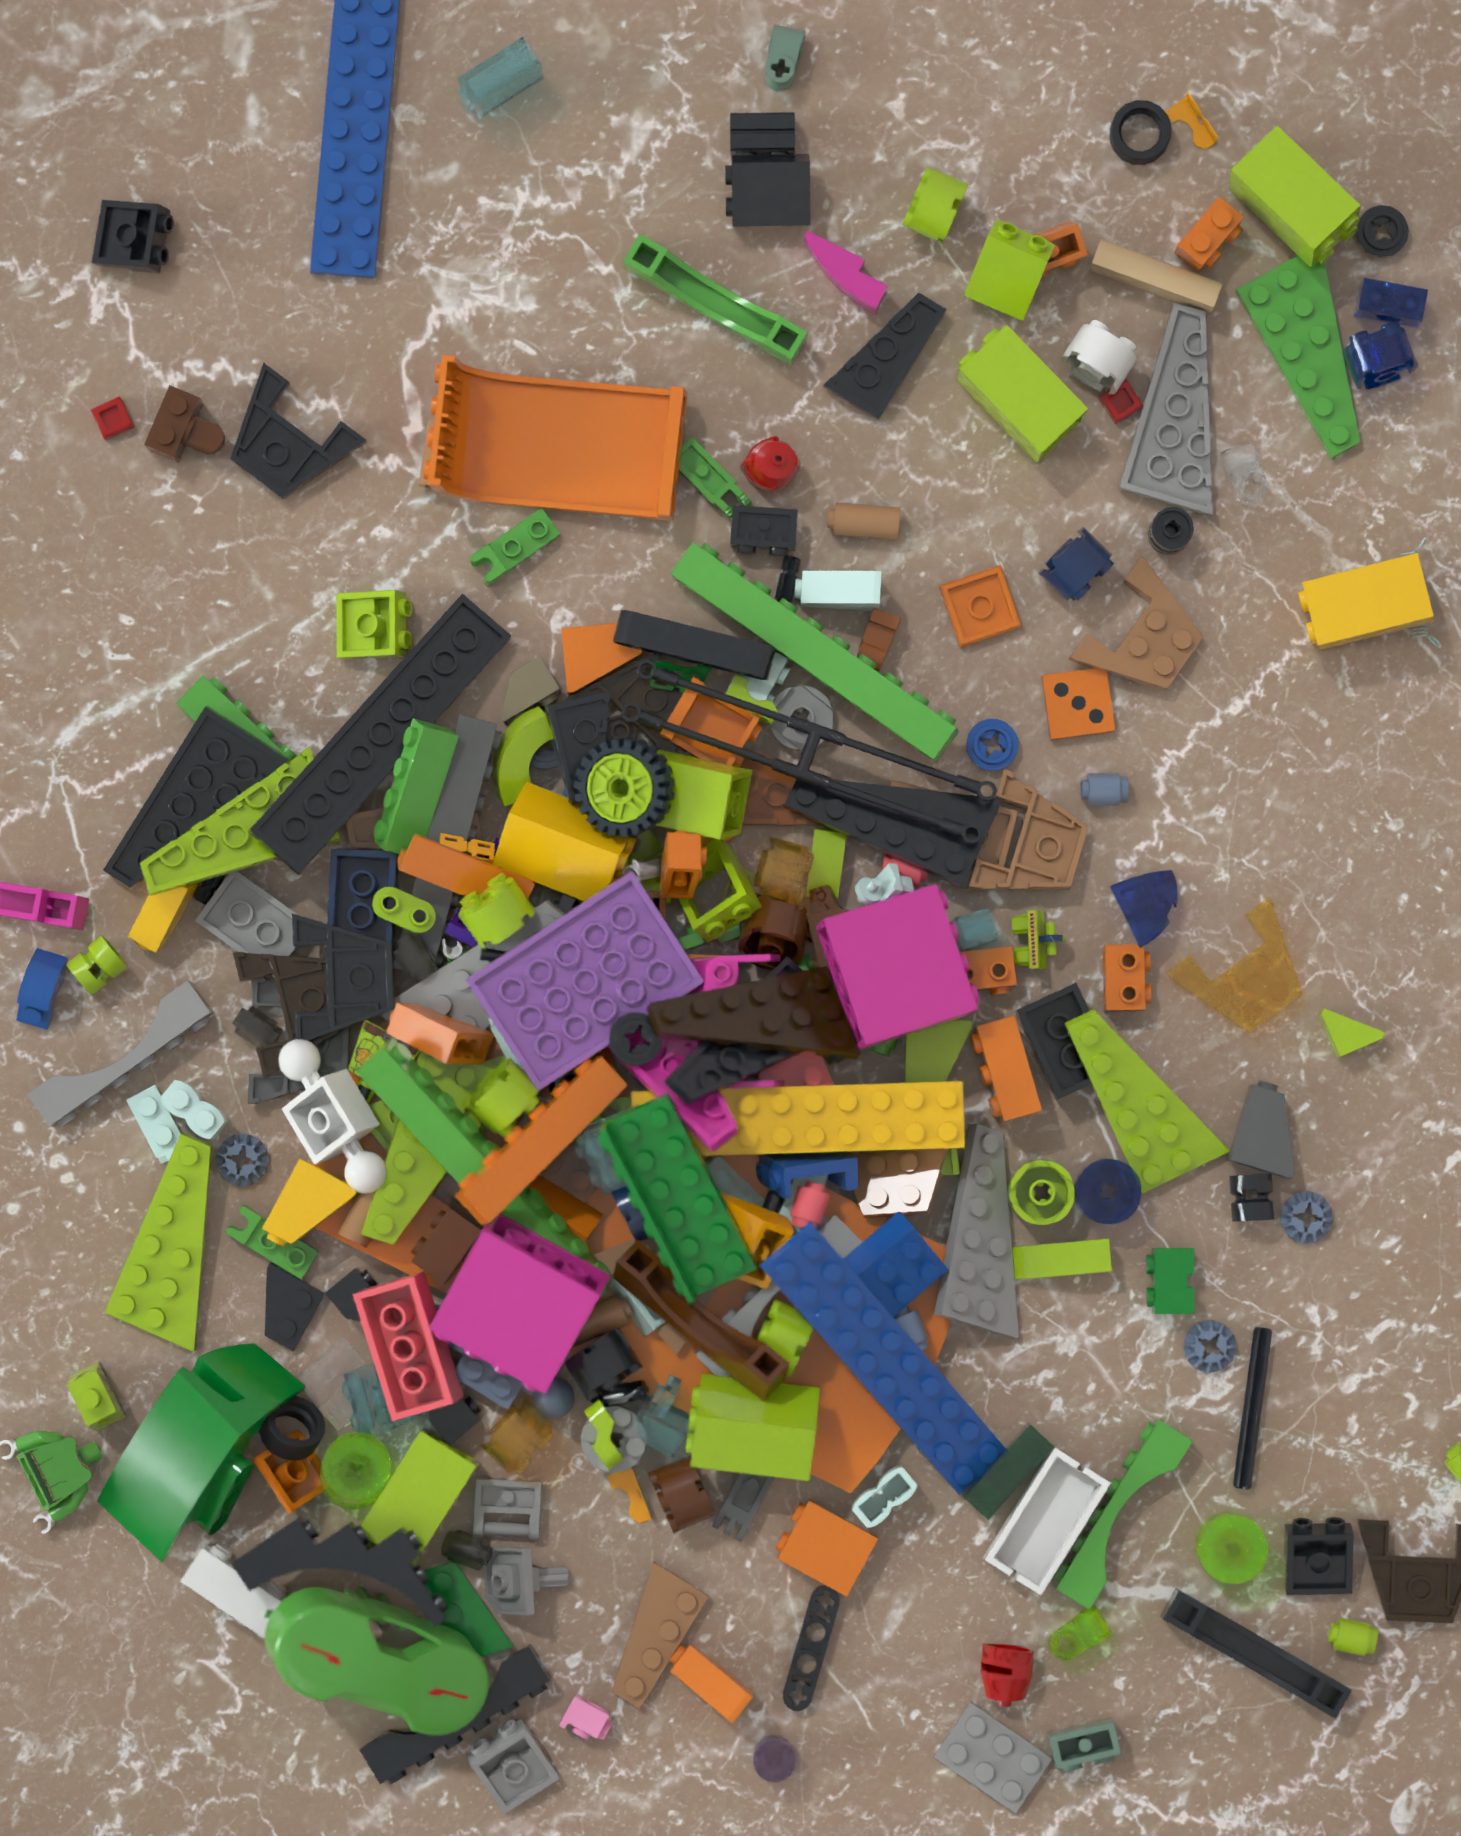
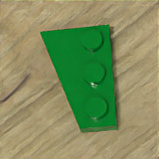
M456 1561L424 1570L430 1579L427 1586L433 1595L439 1592L449 1607L445 1611L448 1618L439 1625L451 1628L462 1634L480 1657L514 1647Z

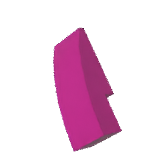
M807 230L804 235V244L827 278L855 303L876 314L887 293L888 286L861 272L865 259Z
M0 882V916L83 930L89 898Z

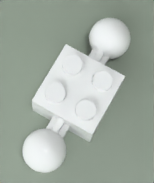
M303 1039L288 1042L279 1054L280 1069L286 1077L294 1081H301L306 1088L304 1092L282 1108L314 1165L344 1153L348 1160L345 1166V1178L349 1186L360 1193L376 1191L383 1185L386 1179L387 1170L385 1162L376 1153L364 1151L359 1143L360 1139L380 1125L347 1069L320 1077L317 1071L320 1067L321 1057L316 1046Z

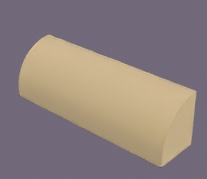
M1103 239L1099 242L1089 269L1091 272L1179 304L1205 311L1207 314H1211L1222 286V283Z

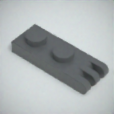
M739 1473L712 1527L718 1529L722 1525L724 1518L729 1520L724 1533L730 1535L735 1524L740 1526L741 1528L738 1530L735 1539L741 1542L775 1477Z

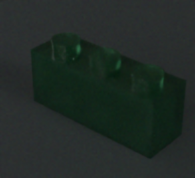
M1027 1423L1005 1447L1006 1449L962 1496L989 1520L1055 1446L1031 1424Z

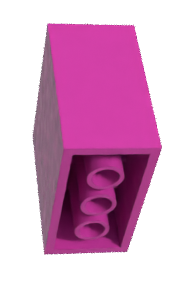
M937 884L825 918L816 926L838 997L859 1051L967 1017L978 1010L976 1004L980 1003L979 994L975 985L969 984L966 972H969V964L965 954H959L956 941L959 940V934L955 923L948 920L945 911L949 909L947 897L943 890H938Z
M499 1213L483 1228L429 1329L435 1332L436 1337L446 1343L453 1342L462 1347L464 1352L470 1357L483 1359L492 1364L493 1368L500 1374L512 1375L522 1381L523 1386L533 1392L540 1391L545 1394L612 1275Z

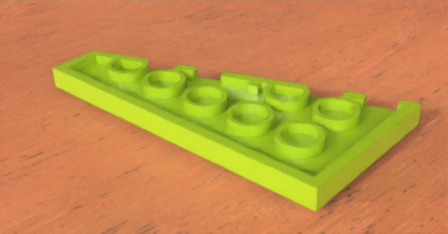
M309 746L303 750L298 756L277 768L275 772L265 779L255 783L216 810L214 814L204 821L197 823L191 830L142 861L140 867L149 895L153 896L278 859L249 834V830L314 759L311 747ZM338 832L327 844L339 841Z
M420 1050L416 1063L431 1073L437 1086L443 1092L450 1094L455 1100L458 1109L465 1116L473 1119L479 1128L482 1122L465 1105L470 1096L476 1100L480 1094L477 1089L478 1085L494 1069L479 1064H446ZM399 1118L384 1161L387 1170L386 1179L383 1185L374 1192L361 1231V1235L392 1245L447 1172Z

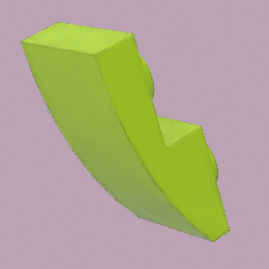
M814 828L805 897H810L809 890L828 885L831 886L838 901L846 835L835 830Z

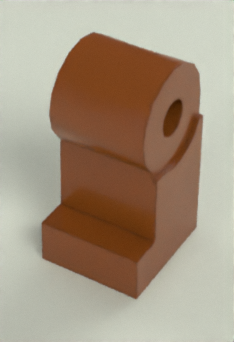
M873 608L859 646L857 658L862 653L877 664L874 670L879 672L901 618Z

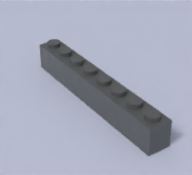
M459 713L455 733L459 735L430 825L427 835L428 839L440 843V833L463 837L467 844L471 839H474L477 830L476 826L471 825L474 812L481 814L485 795L479 794L483 781L489 782L494 763L488 762L491 749L498 750L502 735L501 731L496 730L497 723ZM445 838V840L457 842V840ZM416 877L412 896L428 902L434 908L436 914L435 923L424 933H413L403 928L393 968L428 977L432 975L433 970L438 971L441 967L444 953L439 952L438 949L441 939L448 940L449 934L445 932L450 921L446 919L449 907L456 909L459 894ZM417 910L414 912L413 919L416 922L421 923L425 920L426 916L423 911Z

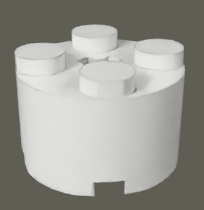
M1092 320L1090 324L1081 326L1061 357V362L1065 366L1068 361L1073 367L1070 373L1087 386L1100 392L1104 387L1110 388L1108 394H1115L1137 360L1134 353L1136 345L1125 337L1117 338L1108 332L1109 329L1105 324L1098 320Z

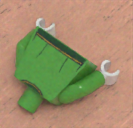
M41 1430L16 1438V1441L12 1439L0 1441V1446L9 1444L11 1447V1453L1 1458L6 1460L17 1457L43 1510L33 1519V1523L39 1518L47 1520L48 1527L40 1533H47L53 1528L55 1522H60L79 1507L88 1492L87 1482L93 1478L88 1465L102 1459L101 1452L95 1442L79 1448L73 1437L64 1438L61 1433Z

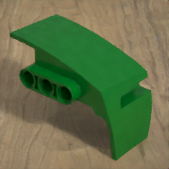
M255 1343L218 1348L199 1356L191 1372L183 1366L176 1372L122 1454L97 1502L161 1562L166 1560L183 1527L192 1521L207 1534H215L227 1521L254 1468V1464L243 1456L252 1436L261 1428L269 1414L294 1396L303 1392L306 1385Z

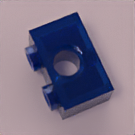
M1364 278L1359 285L1354 317L1418 328L1423 321L1428 289Z

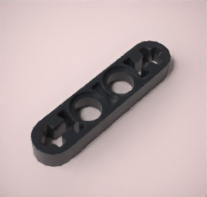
M826 1585L815 1588L810 1596L783 1689L784 1703L793 1711L806 1709L812 1701L840 1603L838 1592ZM824 1591L830 1592V1598L834 1600L833 1605L826 1606L824 1616L831 1615L829 1622L821 1617H810L812 1610L816 1613L819 1612L820 1602L816 1601L817 1595L823 1596ZM820 1623L824 1626L825 1636L823 1639L812 1641L807 1637L806 1629L810 1624ZM808 1654L815 1658L816 1667L812 1672L803 1673L798 1669L797 1661L802 1655ZM793 1674L802 1679H813L811 1685L804 1682L802 1693L807 1698L806 1700H800L798 1704H793L792 1697L788 1696L789 1691H795L798 1685V1680H791Z

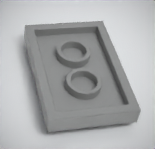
M238 871L227 875L195 920L237 952L292 956L298 947L293 946L292 914L297 913Z
M971 1701L934 1754V1758L1015 1814L1052 1760L1051 1756Z

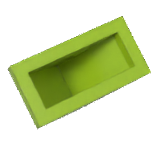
M1325 1008L1321 1009L1318 1014L1336 1058L1381 1040L1385 1035V1032Z

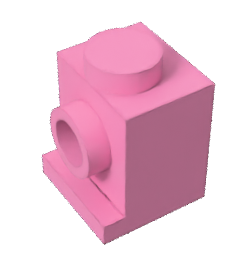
M575 1693L559 1726L565 1729L569 1723L573 1726L571 1731L584 1739L589 1740L590 1736H593L596 1739L604 1740L613 1722L607 1720L610 1711Z

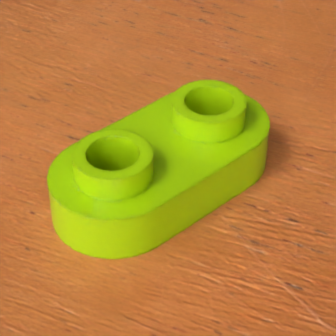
M384 887L373 897L372 907L379 918L408 931L424 933L435 923V910L428 902L399 889ZM386 897H391L395 900V907L393 909H386L383 906V900ZM417 910L423 911L426 916L425 920L421 923L413 919V914Z

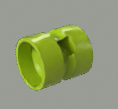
M103 935L88 945V952L86 954L80 952L66 963L71 973L92 996L107 985L106 979L108 977L115 979L128 968L124 959ZM96 963L100 968L93 971L91 967Z

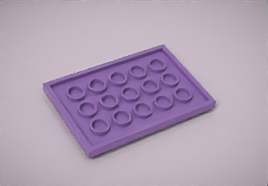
M633 871L625 874L465 979L538 1091L608 1046L610 1028L619 1017L630 1012L644 1013L649 1016L646 1008L650 1002L684 996L704 982Z

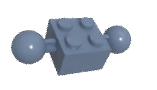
M453 1342L447 1343L449 1349L453 1348L463 1354L455 1369L458 1380L508 1410L520 1390L532 1396L536 1411L545 1418L558 1419L567 1415L572 1409L574 1392L570 1384L564 1379L555 1377L545 1394L540 1391L533 1392L523 1386L522 1381L512 1375L500 1374L487 1361L474 1359L467 1355L462 1347Z

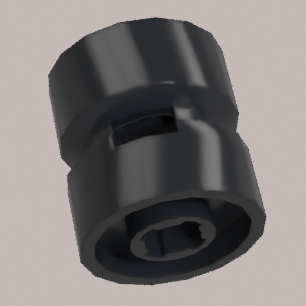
M1170 507L1158 512L1149 526L1148 539L1151 546L1161 554L1173 555L1179 553L1192 538L1194 531L1193 521L1189 514L1180 508Z
M1272 1174L1229 1176L1230 1194L1235 1196V1201L1231 1203L1232 1222L1274 1220V1203L1268 1199V1195L1273 1192ZM1257 1189L1258 1199L1246 1200V1190Z

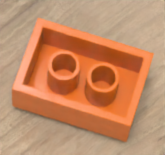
M1015 1015L976 1026L974 1028L975 1034L970 1036V1041L974 1054H981L984 1066L979 1067V1072L983 1085H990L993 1097L988 1099L993 1118L999 1116L1000 1122H1005L1042 1111Z

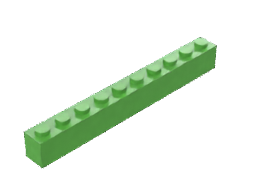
M694 542L690 545L670 573L674 579L763 642L775 647L776 651L933 762L937 763L959 733L957 727L954 726L956 720L941 709L938 713L932 711L927 707L930 701L916 691H913L911 695L901 689L903 682L889 672L885 676L874 670L877 666L875 662L862 653L858 658L848 651L851 647L848 643L836 635L832 639L822 633L824 627L809 616L806 621L795 614L798 608L784 598L780 602L769 596L772 590L760 581L756 580L752 584L743 577L746 572L730 561L728 565H725L717 558L720 554L706 543L701 547Z
M394 1037L366 1058L358 1069L357 1073L458 1183L472 1171L477 1174L484 1167L481 1161L492 1150L496 1148L500 1151L496 1144L488 1141L480 1133L474 1120L465 1116L458 1109L453 1097L443 1092L437 1086L431 1073L425 1068H421L415 1062L409 1049L405 1045L398 1043ZM529 1185L500 1212L611 1275L609 1268L603 1262L597 1261L589 1252L587 1244L567 1228L565 1220L559 1214L554 1213L545 1204L543 1196ZM612 1276L609 1279L606 1287L604 1288L601 1296L608 1291L613 1281Z

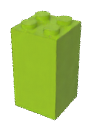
M1278 125L1230 170L1229 190L1310 268L1318 262L1324 264L1335 252L1333 247L1340 240L1348 241L1358 230L1356 225L1360 220L1359 212L1361 205Z
M1006 324L1001 330L995 327L982 340L984 343L977 353L972 349L959 362L960 366L957 368L959 370L957 381L1023 450L1038 463L1084 420L1088 408Z
M659 749L657 753L663 754L667 759L665 761L666 766H671L673 773H670V778L675 779V786L672 787L671 792H674L675 795L674 800L669 802V805H671L669 812L664 814L665 818L656 825L675 830H684L693 834H701L702 836L719 840L740 835L753 770ZM622 779L620 790L623 794L627 795L629 784L626 780Z
M701 1374L700 1387L693 1386L691 1406H696L697 1408L691 1407L688 1431L694 1433H688L685 1453H692L690 1467L809 1481L816 1435L820 1388L781 1383L765 1401H762L734 1377Z
M422 1429L361 1524L371 1539L367 1543L370 1548L374 1547L404 1526L407 1532L412 1529L423 1545L419 1548L423 1554L480 1462L453 1445L449 1446L445 1440L428 1429ZM422 1554L412 1561L414 1566L417 1564Z

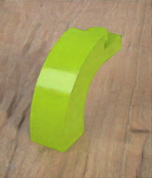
M539 706L523 713L508 726L501 736L498 750L494 752L492 778L497 797L504 807L514 804L525 783H531L529 775L531 759L542 744L553 739L548 716L546 717V714Z

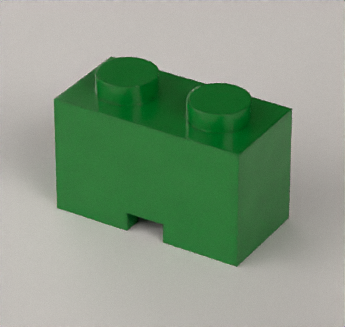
M1152 1248V1255H1146V1274H1152V1288H1146L1147 1307H1152V1314H1194V1287H1188V1274H1194V1248Z

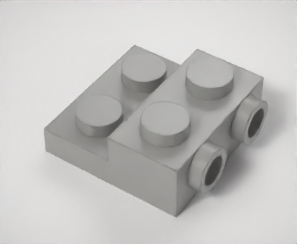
M523 1719L517 1722L514 1720L504 1722L498 1728L497 1735L489 1740L486 1738L476 1740L471 1745L470 1752L467 1753L470 1766L504 1814L560 1779L558 1772L542 1751L539 1742Z

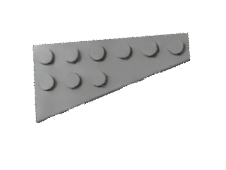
M969 1124L944 1264L949 1270L941 1276L934 1315L1006 1338L1019 1339L1003 1132L980 1124Z

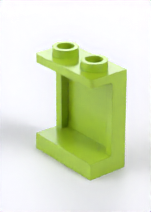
M996 219L987 236L964 296L1023 321L1033 301L1055 244L1047 241L1042 236L1033 235L1021 230L1012 223Z

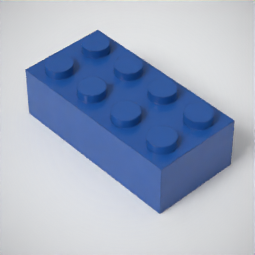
M900 1211L843 1258L892 1317L897 1315L949 1270Z

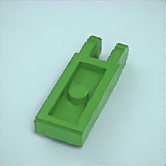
M692 436L682 445L679 472L713 506L716 505L730 521H732L733 508L721 499L729 491L742 506H751L753 504L736 485L737 482Z

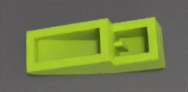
M1109 1238L1012 1247L1014 1280L1112 1271Z

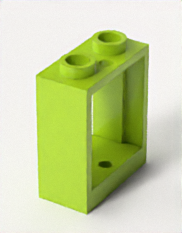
M713 839L703 846L706 847L707 852L705 867L702 866V879L697 882V886L726 868L737 893L703 916H701L694 899H679L692 929L708 943L713 939L721 937L725 931L740 921L749 918L752 913L762 907L734 848L723 839Z

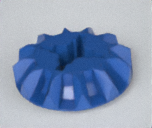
M986 719L977 723L971 729L967 737L966 749L971 761L978 767L996 771L1007 767L1014 760L1018 751V738L1014 729L1006 722L999 719ZM996 732H998L997 744L1006 751L994 750L987 758L985 757L987 746L979 738L991 740Z

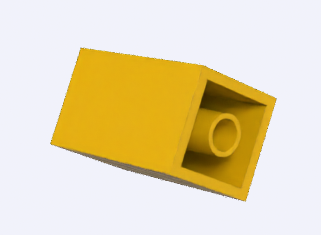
M1418 553L1302 582L1304 590L1298 591L1303 613L1310 612L1312 622L1306 623L1311 645L1318 644L1320 651L1434 622V615Z
M526 782L508 814L493 865L574 898L586 901L623 876V869L628 866L626 863L634 850L637 838L632 836L608 835V832H600L596 829V825H590L587 822L588 816L586 814H581L579 808L582 805L580 802H568V798Z

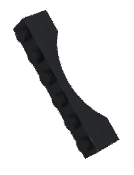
M355 1268L325 1292V1294L346 1319L361 1322L353 1294L376 1286L378 1282L367 1269L361 1272L359 1268ZM468 1396L466 1399L463 1397L453 1404L429 1410V1422L450 1446L482 1420L478 1415L482 1410L471 1396Z
M1175 1588L1160 1614V1617L1245 1665L1335 1719L1352 1692L1346 1685L1178 1588Z
M529 1644L502 1661L496 1679L488 1690L483 1707L476 1717L463 1728L445 1735H427L415 1731L406 1732L390 1729L362 1746L360 1752L379 1784L388 1780L391 1785L407 1775L404 1769L414 1763L419 1768L434 1759L433 1752L442 1746L449 1750L462 1742L463 1738L461 1735L472 1728L476 1733L491 1724L492 1722L489 1717L500 1711L504 1716L519 1707L520 1705L517 1700L527 1694L534 1698L548 1689L545 1683L550 1681L551 1677L534 1648Z

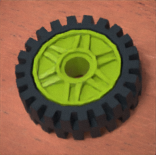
M617 738L599 744V746L589 751V755L583 757L581 760L582 766L577 768L575 774L579 776L578 780L574 781V788L578 789L575 799L576 802H581L582 806L579 810L581 814L588 816L586 820L590 825H596L597 830L608 832V835L623 837L646 832L665 818L663 815L668 813L671 808L669 802L674 800L675 793L671 792V789L675 786V779L670 778V773H673L671 766H666V757L663 754L657 753L659 749L653 745H647V742L643 740ZM622 779L626 780L629 784L627 795L623 794L620 790Z

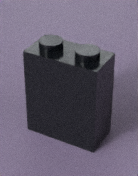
M809 154L732 155V165H725V184L732 185V197H726V217H732L733 227L810 226Z

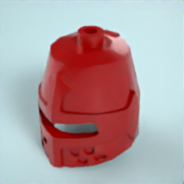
M774 436L757 443L749 451L740 468L754 487L774 493L783 490L796 477L801 467V462L796 452L787 442L779 440V437Z
M983 1644L980 1674L982 1675L986 1698L999 1701L998 1705L1003 1707H1010L1013 1701L1025 1699L1033 1674L1034 1651L1032 1649L1010 1644Z

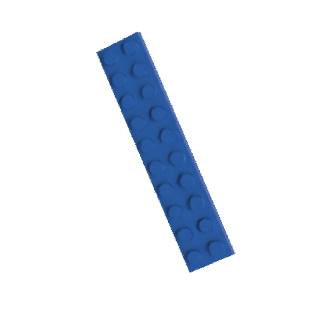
M334 0L310 266L311 274L375 279L400 0Z
M811 1222L805 1225L760 1265L959 1495L1009 1453Z

